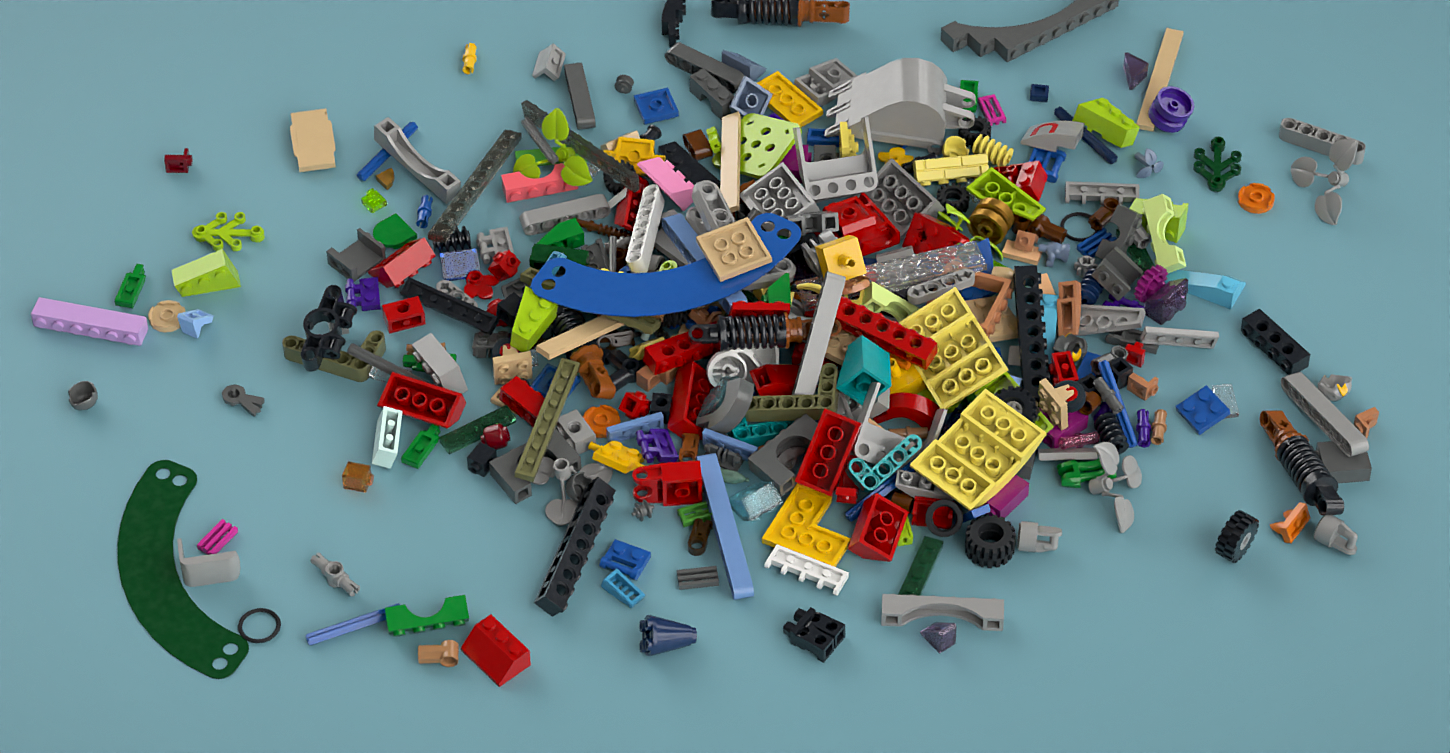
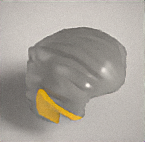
M1331 374L1327 379L1326 375H1324L1318 383V389L1328 400H1341L1351 391L1352 377Z

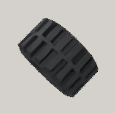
M987 514L984 517H976V520H972L966 529L965 553H967V557L972 559L974 564L978 563L980 567L988 566L987 568H992V566L998 568L1000 564H1007V560L1010 561L1015 551L1016 533L1014 526H1011L1009 521H1005V518H998L997 515L989 516ZM984 540H994L996 542L989 543L985 542Z

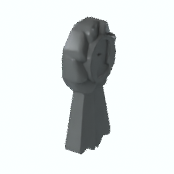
M237 384L227 386L222 392V397L226 404L231 406L240 404L254 417L257 413L261 412L260 408H262V404L265 402L263 397L246 394L244 387Z

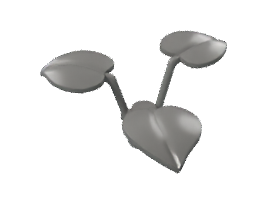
M1356 139L1338 140L1333 143L1330 148L1329 157L1334 162L1333 167L1337 171H1333L1329 175L1315 172L1317 162L1311 157L1298 158L1291 165L1292 178L1300 187L1310 186L1314 182V175L1328 178L1329 183L1334 186L1324 192L1325 196H1318L1315 201L1317 215L1321 220L1331 225H1337L1342 209L1340 195L1332 191L1346 186L1349 182V176L1344 171L1351 167L1355 159L1358 140Z
M1098 443L1093 447L1098 453L1101 465L1106 473L1089 481V489L1093 495L1102 493V496L1115 497L1116 517L1120 533H1124L1134 521L1132 504L1128 499L1124 500L1123 495L1109 493V491L1113 488V482L1123 479L1127 480L1130 488L1139 487L1142 481V473L1136 459L1129 455L1125 456L1122 460V470L1125 475L1114 479L1107 478L1108 475L1116 473L1119 454L1112 443Z
M543 457L535 480L531 483L542 485L547 483L550 477L553 478L554 476L560 480L562 500L554 499L550 501L545 511L547 518L554 524L560 526L570 523L578 503L572 499L566 500L564 481L569 479L571 472L573 474L577 472L572 465H569V461L565 458H559L554 461L551 458ZM600 462L587 464L580 469V472H585L584 475L590 477L591 481L599 477L607 484L610 482L614 471L613 468Z

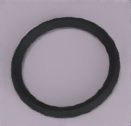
M1084 212L1068 214L1062 219L1060 227L1064 228L1066 220L1070 217L1085 216L1090 218L1092 215ZM1068 233L1066 235L1068 239L1077 242H1083L1084 240L1092 236L1090 235L1085 238H1076L1069 235Z
M256 608L248 611L241 617L238 631L249 642L264 643L273 639L278 634L281 621L279 616L272 610ZM265 612L275 618L277 626L270 636L263 639H253L243 632L242 625L244 620L253 613Z

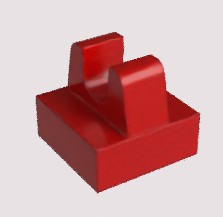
M1136 342L1134 345L1127 344L1125 349L1128 352L1126 358L1128 363L1140 368L1142 367L1145 359V350L1142 349L1144 344Z

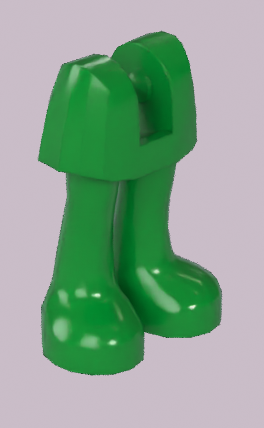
M1099 458L1087 462L1070 460L1056 466L1058 475L1061 476V485L1070 488H1081L1082 482L1090 481L1106 473ZM1084 471H1094V472H1088V473H1080V472H1084ZM1117 474L1108 475L1107 478H1117Z

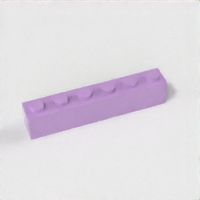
M40 297L31 312L35 327L117 341L130 345L141 346L148 331L147 319L144 316Z

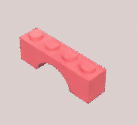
M563 163L555 164L553 171L549 175L538 179L528 178L520 172L501 175L502 189L507 203L577 190L578 186L568 185L562 179L561 171L565 167Z

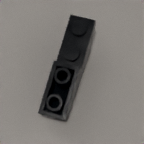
M667 0L663 8L661 21L662 35H669V47H672L676 40H679V29L676 28H679V23H683L682 15H686V5H682V3H686V0Z

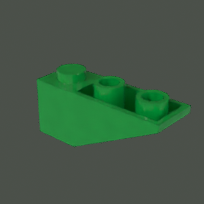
M576 218L558 223L536 244L572 249L585 245L584 231Z

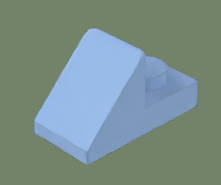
M196 309L178 313L177 318L183 333L199 338L201 327L204 324L212 323L213 315Z

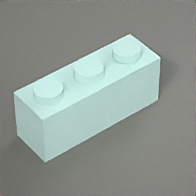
M383 407L377 420L372 464L391 469L398 452L402 411Z

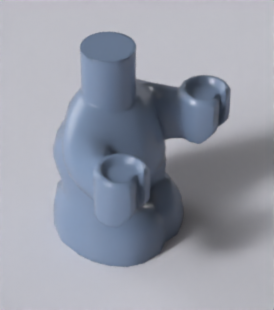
M1050 242L1047 245L1039 244L1038 251L1046 252L1048 255L1046 267H1053L1055 258L1067 263L1070 244H1060L1058 242Z

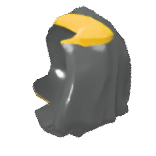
M1068 333L1066 336L1061 335L1055 340L1053 350L1054 353L1071 351L1073 361L1076 362L1086 355L1088 344L1085 339Z

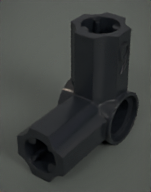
M619 349L610 351L607 362L617 371L609 377L615 385L617 392L626 384L637 382L636 372L640 370L639 361L635 358H629Z

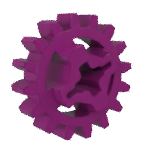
M1158 264L1155 267L1152 266L1151 270H1146L1137 281V287L1134 289L1136 290L1134 293L1135 298L1140 302L1146 303L1151 298L1158 296V293L1165 286L1164 281L1167 280V270Z

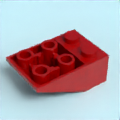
M1040 161L994 167L996 171L1039 202L1048 177Z
M765 364L750 370L749 373L759 396L792 395L800 365Z

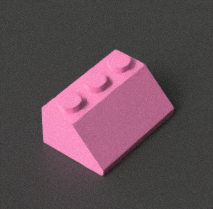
M660 157L637 164L654 184H657L683 211L693 203L691 195L694 185L690 181L686 183L684 181L686 177L679 170L675 172L673 170L675 167L668 160L664 162Z

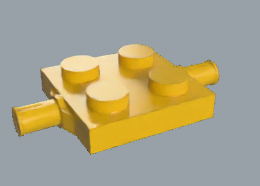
M618 137L615 151L604 150L603 158H614V161L618 160L619 163H621V160H624L625 163L628 161L630 165H633L638 176H647L637 166L639 162L660 157L665 162L666 157L665 155H655L654 140Z
M591 441L588 446L589 450L594 451L593 460L624 474L638 467L645 466L642 464L645 460L642 454L637 449L622 445L621 442L611 441L604 446H600Z

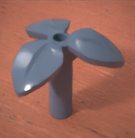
M1146 148L1145 156L1140 152L1134 155L1138 161L1146 166L1137 172V178L1149 177L1152 170L1158 173L1164 166L1162 161L1156 162L1157 156L1149 148Z

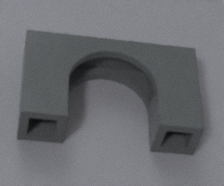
M807 414L797 418L788 428L781 430L775 438L767 441L762 448L750 455L748 458L749 470L782 497L796 486L794 482L795 475L778 458L781 453L790 448L801 447L808 450L818 423Z
M555 428L544 457L551 458L554 461L559 458H565L576 472L580 471L581 457ZM527 442L489 462L490 475L515 504L532 496L531 482L515 477L516 468Z

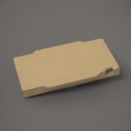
M327 109L291 113L292 125L290 126L294 156L298 159L299 172L335 168L334 152L336 148L332 123L328 120Z

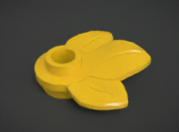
M893 147L889 152L881 151L878 153V159L885 162V164L891 158L900 166L914 160V156L905 155V150L901 147Z

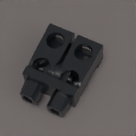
M812 607L808 611L798 608L794 614V621L798 623L794 624L787 621L783 626V633L791 638L792 645L817 655V659L823 663L846 637L844 623L816 612Z

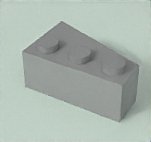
M432 333L412 344L414 349L413 357L418 363L421 362L424 371L431 376L437 386L462 394L468 391L459 365Z

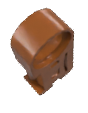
M682 434L679 462H684L682 459L685 457H691L692 461H696L700 444L699 434Z

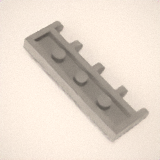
M1066 181L1065 203L1069 204L1070 200H1082V204H1086V201H1100V205H1103L1106 198H1114L1119 201L1120 205H1123V202H1134L1135 198H1139V184Z

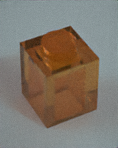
M348 461L342 475L343 488L366 493L369 485L371 486L374 480L371 466Z

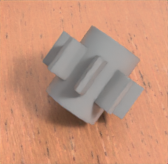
M1082 256L1081 258L1078 257V262L1074 263V270H1077V276L1083 278L1089 269H1096L1098 265L1095 264V259L1092 257Z

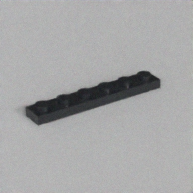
M408 277L400 291V294L406 298L419 296L422 305L489 335H492L500 321V318L496 315Z

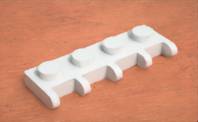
M778 544L764 565L768 569L771 565L781 568L780 573L783 575L787 571L799 575L798 580L801 582L805 578L817 582L818 589H822L823 585L834 589L833 594L836 596L849 578V572Z

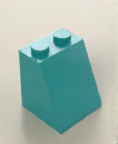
M861 335L848 345L836 389L863 405L872 382L881 383L877 397L889 389L892 384L890 353Z

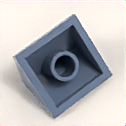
M727 50L722 51V63L739 70L744 76H747L754 82L767 69L738 53Z
M744 76L729 108L732 113L739 112L741 119L750 113L763 115L773 94L747 76Z

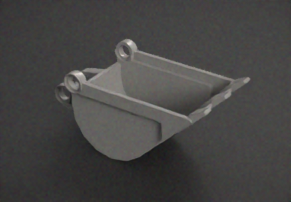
M902 58L892 61L868 74L865 72L829 91L828 98H838L836 106L827 110L826 117H836V122L825 130V137L839 136L840 122H847V127L851 129V134H854V138L864 139L861 117H868L872 141L927 148L929 153L935 152L936 155H941L945 129L971 128L974 125V114L962 108L973 107L976 96L970 91L948 85L947 77L942 69L932 62L919 58ZM969 98V99H971L972 101H971V102H965V101H963V99ZM962 118H970L971 120L963 121ZM932 145H939L940 148H933Z

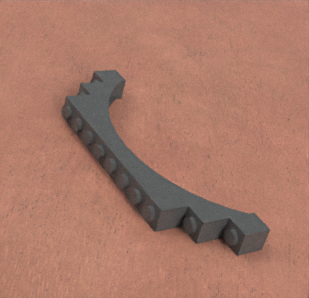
M1075 0L1054 15L1016 26L980 27L953 21L941 27V41L952 52L968 45L979 57L995 51L1006 62H1009L1088 23L1096 17H1100L1110 10H1114L1118 7L1119 0Z

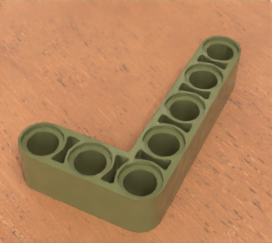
M378 330L370 332L361 348L382 358L386 351L384 333ZM292 335L285 337L282 341L284 357L289 361L303 365L301 351L306 339ZM341 350V356L337 360L323 358L318 370L356 382H364L370 377L375 367Z
M826 363L822 366L819 375L818 394L753 396L749 409L744 416L746 421H795L804 414H807L813 420H820L824 408L837 413L839 390L836 389L839 374L836 365Z

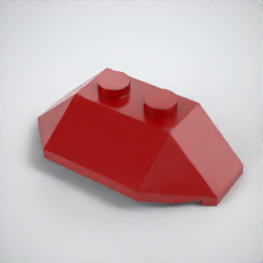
M634 173L629 176L624 188L628 186L626 197L618 202L614 224L629 232H633L643 190L649 186L647 180Z

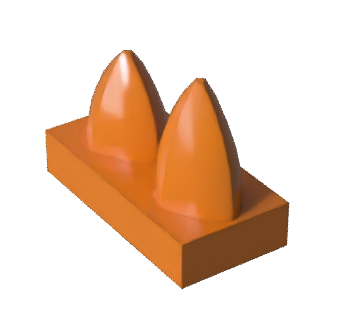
M1299 502L1294 509L1283 512L1286 518L1285 521L1270 524L1273 531L1282 535L1285 543L1291 544L1311 519L1306 503Z

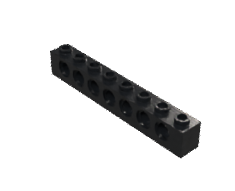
M1037 265L1014 266L1013 281L1022 389L1027 390L1039 404V387L1033 385H1039V381L1045 378L1050 383V372L1046 371L1048 355L1044 353V350H1047V338H1043V333L1046 332L1045 322H1042L1044 305H1040V300H1043V290L1039 289L1041 273H1038Z
M599 477L586 484L534 601V604L552 617L566 610L568 606L567 601L575 590L574 585L581 577L582 573L580 571L588 561L587 555L595 545L594 539L601 531V523L608 515V507L614 501L613 496L616 490Z

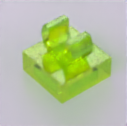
M373 188L366 192L367 195L361 198L362 204L371 213L387 206V200L377 190L374 191Z

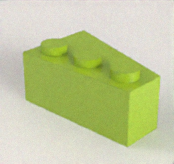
M223 249L171 270L174 286L182 297L241 287L238 270Z

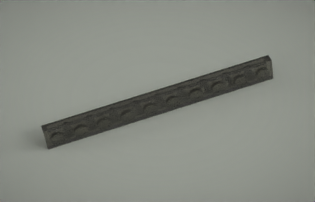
M525 100L521 103L524 118L529 117L537 127L542 129V122L548 113L538 108L536 104ZM569 128L567 138L562 141L558 140L562 144H566L567 147L573 148L575 153L635 193L640 190L639 176L636 172L631 171L624 164L619 163L612 156L606 154L602 149L597 148L590 141L582 138L580 134L575 133Z
M512 130L503 131L428 232V240L446 243L521 141L522 135L520 132Z

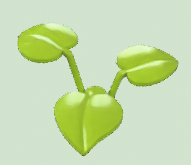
M555 108L544 118L542 133L548 140L554 139L555 143L561 147L555 153L559 158L558 161L564 162L563 165L565 167L561 171V177L566 184L571 186L589 184L593 179L586 161L580 156H575L573 148L566 147V144L558 141L567 138L569 126L561 109ZM524 154L516 160L513 173L520 172L528 178L538 179L541 172L537 165L549 161L545 159L536 162L532 154Z
M949 204L945 205L947 213L957 215L959 219L957 223L940 211L937 212V219L950 222L956 230L959 228L963 231L960 226L962 220L968 224L971 223L964 214ZM976 235L970 239L969 244L975 240L982 241L985 238ZM990 242L991 248H993L998 253L1002 261L1003 255L1001 251L998 249L996 245ZM956 244L953 249V255L957 249L961 251L969 244Z

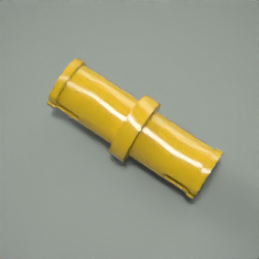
M469 43V48L468 44L465 46V54L462 59L464 62L463 72L465 74H470V71L471 73L474 72V64L477 60L475 55L477 46L474 43Z

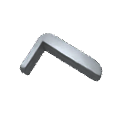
M177 539L181 571L186 586L196 587L231 582L239 577L241 566L236 551L185 558L182 539Z

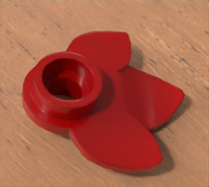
M471 271L466 277L464 293L472 299L476 296L484 300L491 299L493 297L492 287L497 285L499 281L493 275H482L479 271Z

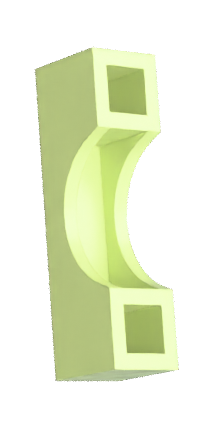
M1161 194L1144 200L1143 213L1148 221L1147 231L1152 239L1151 248L1156 256L1155 265H1161L1168 273L1185 268L1186 263L1183 250L1175 245H1169L1165 239V227L1174 216L1171 198Z
M873 281L869 287L864 289L863 306L874 313L888 312L898 322L920 309Z

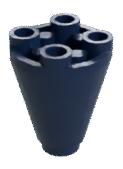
M647 615L644 620L639 622V630L642 632L639 648L640 652L645 653L647 656L661 654L696 643L697 631L695 627L653 615Z

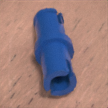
M429 195L422 196L421 204L417 210L418 219L416 225L420 226V228L428 226L429 217L432 215L431 206L433 198L430 197L429 199Z

